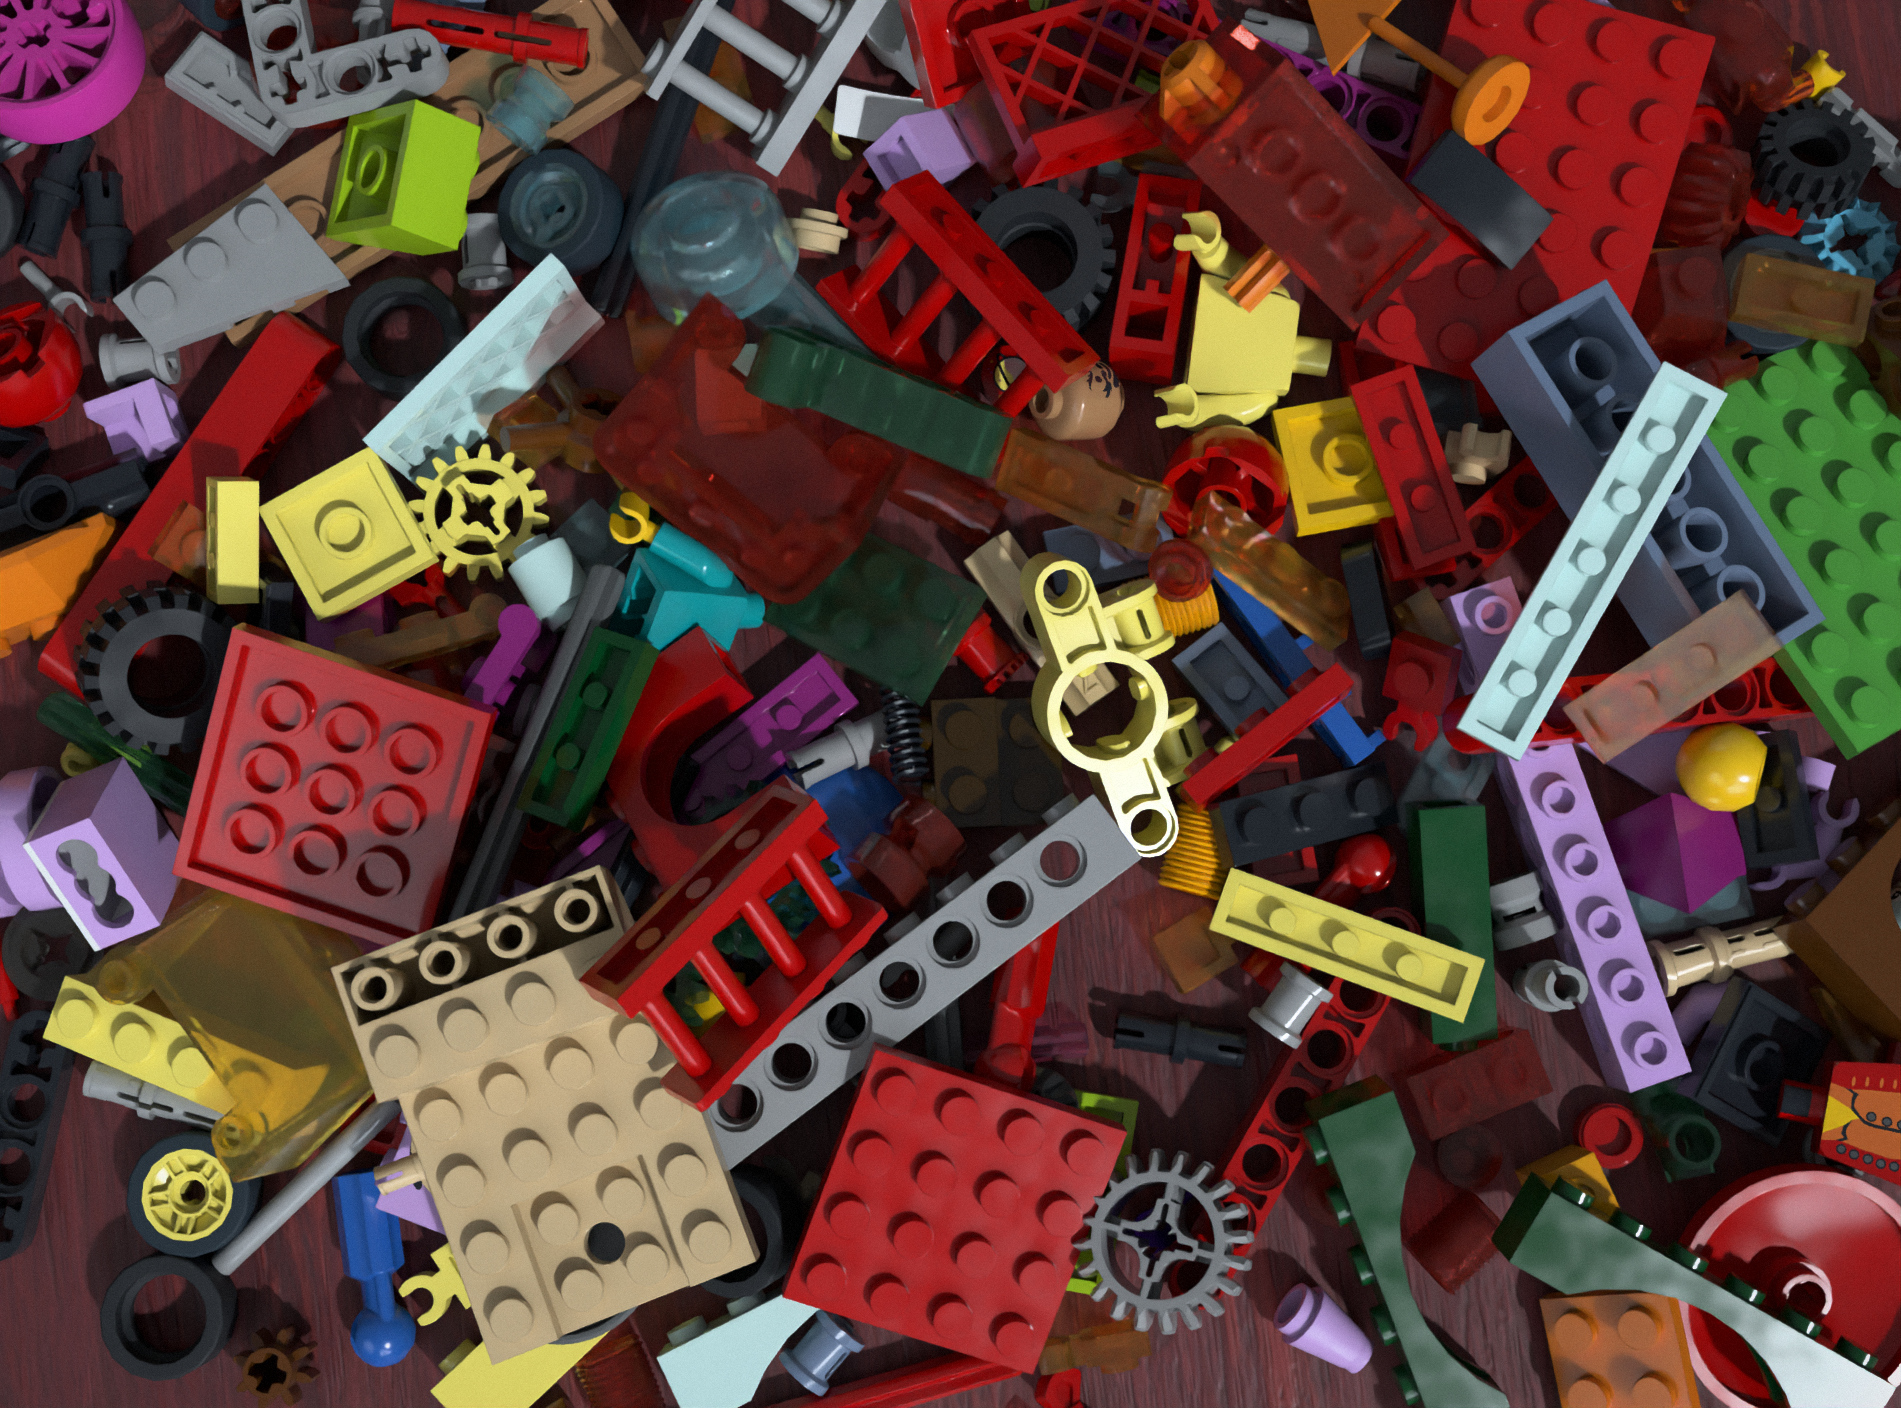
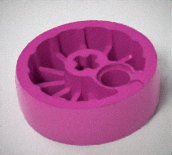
M0 0V134L25 143H63L95 132L123 111L137 92L146 64L145 42L140 24L126 0ZM89 18L86 23L75 27L81 20ZM82 72L87 74L76 84H73L80 77ZM25 85L23 98L19 100L14 99ZM61 89L60 92L45 97L46 90Z

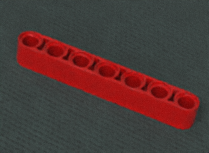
M283 311L271 319L45 647L38 662V671L86 703L81 690L77 686L74 672L78 671V665L73 659L74 646L82 645L84 640L79 630L85 619L94 622L100 615L95 607L105 598L111 604L119 600L122 596L118 590L131 584L137 591L147 589L146 581L161 580L168 587H174L175 582L190 585L206 561V477H250L260 482L337 369L342 357L341 345L290 312ZM195 545L198 546L195 551H192ZM182 565L178 573L170 580L175 571ZM152 640L145 643L135 653L130 662L127 676Z
M1774 657L1763 658L1730 680L1684 701L1664 668L1566 678L1547 712L1548 724L1542 720L1527 749L1692 731L1709 724L1724 722L1747 725L1814 717L1815 714ZM1474 693L1456 698L1446 706L1442 716V729L1446 740L1454 749L1464 754L1473 755L1499 752L1455 728ZM1657 696L1659 697V700H1660V703H1661V708H1660V706H1659V704H1658ZM1599 699L1604 706L1605 716L1601 712Z
M1372 907L1362 912V915L1378 921L1385 917L1390 918L1397 924L1398 928L1421 936V928L1416 918L1404 909L1398 907ZM1325 973L1320 984L1330 990L1334 996L1329 1003L1321 1002L1299 1034L1303 1041L1297 1049L1285 1043L1218 1160L1214 1176L1208 1185L1212 1189L1217 1183L1225 1179L1231 1180L1236 1188L1223 1202L1232 1201L1247 1205L1248 1215L1241 1218L1240 1224L1233 1231H1252L1254 1239L1256 1238L1307 1148L1301 1128L1311 1123L1305 1108L1298 1118L1292 1121H1282L1275 1112L1277 1096L1288 1087H1299L1305 1096L1306 1102L1341 1088L1392 997L1369 989L1366 1002L1359 1008L1349 1010L1340 998V987L1344 979ZM1321 1030H1329L1337 1041L1336 1054L1330 1062L1324 1065H1315L1308 1056L1307 1046L1309 1040L1315 1033ZM1256 1144L1269 1145L1274 1156L1271 1169L1260 1177L1246 1175L1242 1165L1246 1151ZM1196 1199L1185 1218L1187 1228L1194 1237L1215 1245L1214 1231L1210 1227V1217L1204 1206ZM1177 1239L1167 1250L1183 1249L1193 1252L1191 1246L1178 1243ZM1234 1243L1233 1255L1245 1257L1252 1243ZM1189 1260L1179 1262L1173 1268L1169 1282H1165L1173 1298L1189 1291L1177 1284L1178 1270ZM1230 1267L1227 1276L1233 1278L1237 1269ZM1218 1288L1214 1293L1220 1299L1224 1291ZM1201 1303L1198 1305L1199 1310L1205 1309Z

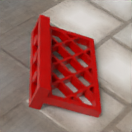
M1077 0L971 30L966 41L1018 153L1012 166L1022 188L1182 139L1159 115L1160 92L1152 94L1128 82L1136 62L1161 73L1162 66L1167 57L1143 46L1150 26L1182 41V44L1191 40H1205L1247 84L1248 94L1243 105L1250 110L1265 91V88L1255 67L1242 71L1210 1L1186 0L1192 13L1189 25L1157 10L1160 0ZM1119 10L1141 21L1142 24L1135 41L1102 26L1106 14ZM1096 16L1094 21L1088 19ZM1065 26L1087 37L1080 57H1076L1046 42L1050 30ZM1040 32L1039 37L1032 35ZM1009 42L1031 53L1024 73L1021 74L1000 64L992 46ZM1095 42L1128 57L1120 78L1087 62ZM1039 58L1072 73L1065 94L1031 79ZM1080 78L1113 93L1107 108L1095 110L1072 99ZM1011 88L1016 90L1015 95L1013 94ZM1024 94L1058 110L1051 125L1030 131L1019 107ZM1121 98L1127 100V102L1119 104ZM1065 115L1072 117L1071 119L1064 120Z

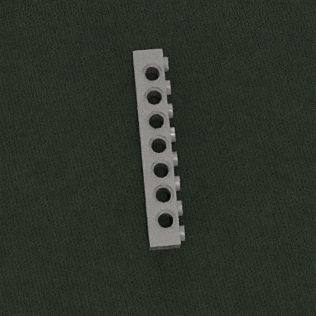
M1073 792L1067 795L1041 815L1048 825L1045 829L1029 841L1024 838L1021 832H1018L990 853L988 856L996 866L976 881L972 879L968 872H965L937 893L936 897L942 903L939 909L923 921L920 920L915 912L909 914L883 934L889 946L868 961L860 951L845 962L831 977L836 986L818 1000L811 999L782 1029L777 1039L769 1047L765 1048L732 1083L743 1084L754 1092L757 1098L756 1112L748 1118H734L724 1110L721 1098L717 1099L707 1109L729 1170L864 1069L873 1042L893 1047L1142 858L1094 794L1087 796L1081 802ZM1054 841H1060L1069 845L1076 856L1074 871L1062 880L1049 878L1043 872L1040 865V856L1043 849ZM1001 881L1015 883L1021 889L1024 896L1022 910L1017 916L1008 920L995 918L987 907L989 890ZM949 921H957L966 925L972 937L970 949L964 956L958 959H946L940 956L933 946V937L939 926ZM893 962L908 963L918 973L919 985L916 991L907 998H892L881 987L880 975L883 969ZM849 1002L857 1005L862 1010L866 1024L864 1030L858 1036L844 1039L836 1036L830 1030L827 1016L829 1010L834 1005ZM787 1043H796L803 1046L810 1054L811 1070L805 1076L796 1079L783 1076L777 1070L774 1062L775 1052L780 1046Z

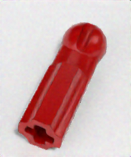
M1368 831L1348 837L1341 842L1334 855V869L1312 894L1306 895L1352 911L1365 895L1379 893L1391 884L1397 873V855L1394 847L1379 834ZM1255 947L1239 966L1270 994L1283 976L1279 968L1284 961L1294 965L1307 975L1313 969L1258 947Z
M1023 907L1007 908L1004 920L1017 916ZM1060 920L995 969L988 1006L993 1011L988 1044L979 1053L973 1065L974 1075L1029 1093L1032 1091L1037 1081L1036 1063L1031 1056V1048L1036 1020L1042 1018L1045 1010Z

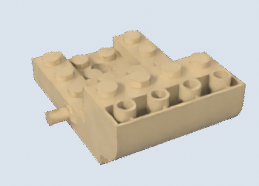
M601 865L330 968L377 1103L398 1099L411 1134V1155L374 1168L375 1181L400 1171L403 1172L399 1177L378 1184V1189L383 1196H386L390 1192L422 1181V1184L432 1194L492 1365L556 1341L567 1333L686 1286L698 1285L756 1262L760 1256L708 1111L699 1112L667 1094L660 1084L662 1077L678 1061L640 1011L631 1020L593 1000L578 981L635 924L613 875L606 867ZM608 1222L620 1228L625 1238V1248L620 1258L613 1261H603L592 1254L588 1245V1236L595 1224Z

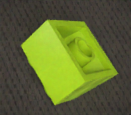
M417 99L349 116L325 237L340 242L423 256L458 250L459 241L462 239L468 224V214L465 209L470 184L480 162V154L477 148L481 127Z

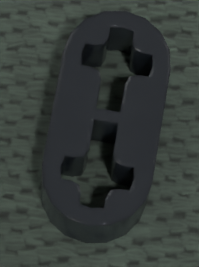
M1372 537L1342 544L1340 549L1342 566L1355 630L1363 658L1367 662L1389 657L1393 637L1397 634L1376 541Z

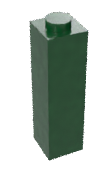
M1469 797L1405 802L1412 916L1416 918L1421 928V936L1485 959L1464 1022L1460 1023L1417 1007L1418 1027L1432 1044H1439L1441 1050L1453 1052L1474 1050L1478 1048L1479 1040L1498 1039L1485 805Z

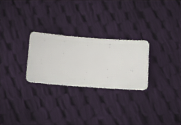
M839 85L833 130L837 134L875 142L902 116L937 109L925 107L923 99L894 96ZM952 103L942 107L949 112L954 120L955 104Z

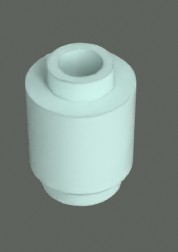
M543 533L527 540L513 551L516 561L508 568V572L529 607L538 614L541 623L547 622L553 634L566 630L587 576L564 538H556L550 541L547 534Z

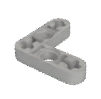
M241 0L260 96L275 119L284 126L304 128L428 96L438 91L446 83L449 76V61L438 40L428 31L418 28L406 29L318 52L307 0H279L281 4H273L271 0ZM285 25L297 28V37L288 48L278 51L267 48V39L274 29ZM423 53L426 58L422 60V70L411 72L409 67L413 65L412 56ZM387 60L391 66L387 67L392 76L391 80H388L384 69L380 65L382 61ZM354 66H365L371 69L369 82L362 89L352 92L340 89L341 77L348 69ZM284 71H291L293 77L302 88V90L297 92V102L290 105L285 102V99L290 97L288 79L283 73Z

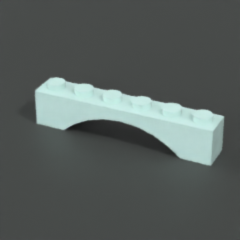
M781 1286L767 1294L762 1289L750 1297L731 1299L726 1303L729 1313L706 1324L703 1316L700 1315L670 1330L667 1333L670 1343L663 1347L657 1356V1360L679 1407L738 1408L751 1401L764 1371L787 1338L819 1309L782 1298Z

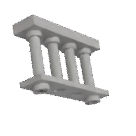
M693 0L669 42L659 37L646 56L640 69L642 73L648 76L643 84L645 92L658 101L668 82L672 83L750 134L749 141L755 144L750 152L755 163L778 177L887 0H844L843 2L840 0H833L832 2L829 0H782L818 24L816 32L821 34L822 37L809 57L803 53L798 57L792 55L716 4L718 0ZM702 26L784 79L782 86L788 92L775 112L769 108L762 112L682 60Z

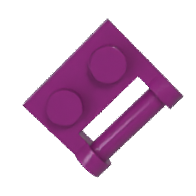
M512 604L501 612L498 619V629L502 635L488 658L480 656L473 662L460 686L465 691L463 696L497 707L498 712L494 724L504 728L508 727L515 716L524 691L530 683H536L560 643V634H553L547 622L541 623L538 614L523 604Z

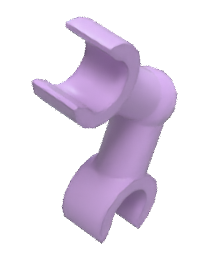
M1829 790L1818 792L1813 796L1810 806L1813 821L1816 823L1815 833L1820 859L1771 867L1772 874L1766 882L1749 884L1747 887L1755 891H1767L1778 888L1785 880L1820 878L1830 868L1824 861L1829 853L1840 844L1843 828L1854 823L1859 815L1860 805L1858 799L1846 800L1842 808L1841 817L1835 820L1829 816L1826 810Z

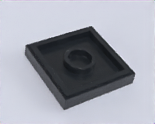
M1733 976L1689 1063L1692 1071L1683 1075L1676 1093L1756 1140L1777 1149L1790 1120L1778 1118L1776 1115L1782 1080L1785 1078L1809 1084L1833 1033L1752 982Z

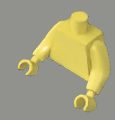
M1209 210L1183 212L1182 218L1189 222L1191 234L1176 235L1173 245L1180 251H1192L1204 274L1201 273L1194 292L1183 384L1154 390V396L1161 397L1166 402L1168 408V415L1157 417L1156 425L1159 428L1178 425L1195 432L1207 426L1220 424L1244 426L1272 413V410L1276 409L1278 403L1282 402L1289 391L1292 373L1326 377L1330 363L1332 341L1330 339L1297 335L1300 304L1295 300H1291L1287 289L1281 283L1248 313L1223 286L1241 269L1249 258L1236 250L1221 236V223L1214 212Z

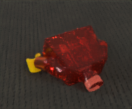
M1671 0L1680 13L1670 20L1668 24L1716 37L1704 78L1736 117L1753 104L1764 112H1775L1808 97L1818 101L1827 90L1834 87L1846 75L1843 70L1838 72L1827 64L1825 59L1829 54L1821 49L1800 69L1791 71L1794 44L1759 0Z

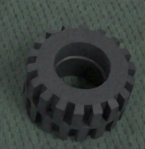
M1017 178L1015 190L1009 191L1005 183L992 188L991 200L986 202L980 197L972 206L971 217L1002 251L1021 239L1039 238L1055 244L1065 253L1072 267L1070 277L1059 287L1041 294L1079 335H1082L1087 330L1088 322L1091 319L1096 321L1103 309L1115 267L1116 250L1111 249L1114 236L1110 224L1102 225L1100 222L1102 210L1095 201L1087 206L1081 203L1083 191L1072 184L1067 193L1058 191L1059 179L1055 178L1045 181L1044 187L1029 186L1022 188ZM961 292L963 309L968 317L974 314L978 325L983 319L982 314ZM1003 337L998 341V344L1009 345Z
M161 580L146 581L147 589L137 591L132 584L121 588L118 591L122 598L112 604L106 598L103 599L95 607L100 615L94 622L85 619L79 630L84 640L82 645L74 646L73 659L78 665V671L74 672L77 686L102 727L113 737L119 735L125 745L136 750H140L142 745H147L153 754L168 755L169 747L177 745L183 754L196 751L195 740L206 736L232 627L238 625V623L219 604L207 598L204 592L199 594L186 584L175 582L174 587H168ZM164 635H183L192 638L199 646L200 663L194 678L184 689L163 698L140 696L130 689L127 683L128 668L135 653L145 643Z

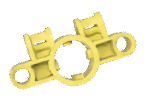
M1039 553L1027 561L1022 568L1019 579L1023 599L1046 659L1036 677L1032 690L1031 705L1036 726L1044 739L1073 764L1087 770L1097 799L1139 855L1144 857L1161 855L1173 845L1179 830L1177 816L1167 787L1188 779L1183 770L1195 758L1211 747L1205 746L1195 718L1199 712L1196 699L1185 697L1168 701L1166 689L1160 676L1145 661L1167 651L1176 642L1172 631L1164 630L1153 598L1158 592L1156 584L1152 579L1138 580L1097 595L1093 581L1084 567L1058 553ZM1064 569L1068 576L1066 591L1058 599L1046 601L1043 593L1045 580L1054 571ZM1111 661L1127 665L1133 675L1129 679V688L1132 697L1137 700L1134 717L1123 733L1099 738L1096 740L1097 745L1091 747L1069 743L1067 738L1073 736L1068 721L1060 710L1063 693L1076 675L1083 678L1093 673L1100 663ZM1152 809L1153 815L1148 827L1139 833L1132 834L1130 826L1135 815L1142 810Z

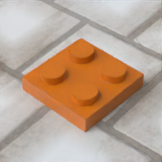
M1604 1289L1569 1295L1563 1292L1547 1293L1539 1299L1562 1408H1701L1677 1298L1641 1290Z

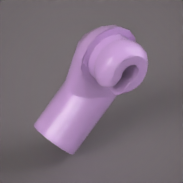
M1731 980L1718 984L1701 982L1693 985L1674 1009L1671 1015L1683 1047L1689 1048L1705 1024L1711 1021Z

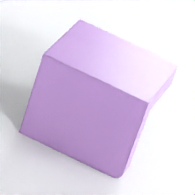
M943 108L902 116L863 152L864 157L886 192L892 184L925 170H928L947 189L978 161L949 112Z
M155 378L83 404L87 418L104 427L113 455L136 447L144 452L146 459L152 466L176 457L190 437L176 393Z

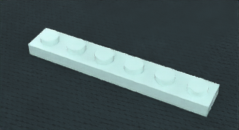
M1666 361L1659 366L1455 728L1511 759L1520 761L1728 393Z

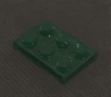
M826 512L762 620L780 633L922 707L988 595L980 586Z

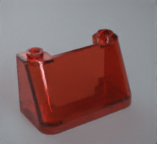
M707 291L689 311L596 430L592 438V449L597 461L606 471L678 529L709 547L719 556L730 571L756 592L775 603L784 605L795 604L813 591L860 546L908 458L878 434L864 429H854L845 432L831 446L824 442L732 365L746 344V331L742 321L736 314Z

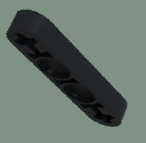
M53 1009L33 1010L22 1015L14 1023L0 1075V1196L23 1197L22 1202L8 1205L7 1208L8 1199L0 1200V1219H2L5 1213L4 1226L8 1229H13V1238L0 1242V1261L23 1253L32 1244L35 1237L77 1055L76 1051L59 1044L56 1047L45 1048L41 1054L42 1044L32 1040L34 1029L47 1026ZM39 1063L38 1068L52 1067V1074L49 1075L44 1072L24 1073L23 1068L24 1065ZM28 1083L38 1086L45 1096L43 1113L35 1120L23 1118L15 1106V1097L19 1089ZM10 1148L23 1150L31 1162L29 1176L22 1184L9 1182L2 1174L1 1160Z

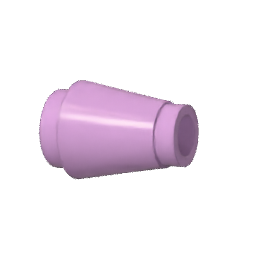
M1304 1283L1295 1285L1284 1296L1275 1312L1273 1324L1276 1329L1282 1332V1339L1285 1343L1338 1367L1345 1368L1352 1374L1359 1372L1367 1364L1373 1353L1374 1341L1365 1335L1321 1287L1310 1288Z

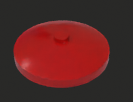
M1790 1163L1757 1170L1733 1181L1717 1192L1697 1211L1686 1226L1679 1242L1690 1247L1710 1262L1706 1268L1708 1272L1723 1280L1729 1271L1743 1277L1766 1293V1297L1762 1301L1763 1303L1779 1312L1785 1303L1796 1307L1820 1323L1823 1328L1819 1335L1835 1344L1841 1335L1854 1340L1879 1358L1874 1367L1895 1387L1901 1383V1206L1891 1197L1868 1181L1839 1168L1812 1163ZM1678 1299L1693 1372L1700 1382L1730 1408H1780L1770 1398L1760 1369L1737 1332L1711 1313Z

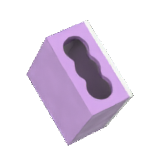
M124 757L60 782L22 844L94 951L160 926L182 877L172 874L179 842Z

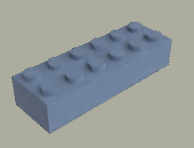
M1607 279L1507 331L1470 365L1566 516L1572 522L1661 363ZM1705 433L1615 592L1684 701L1730 680L1826 619Z

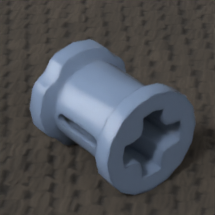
M819 1309L815 1313L816 1323L793 1349L785 1348L779 1355V1360L787 1371L804 1387L818 1396H823L829 1389L828 1378L851 1351L859 1353L865 1346V1343L859 1333L842 1317Z

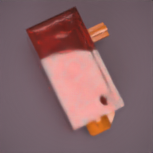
M1229 15L1205 40L1187 41L1169 55L1161 69L1160 88L1134 115L1263 245L1223 286L1248 313L1290 272L1354 332L1450 235L1287 57Z

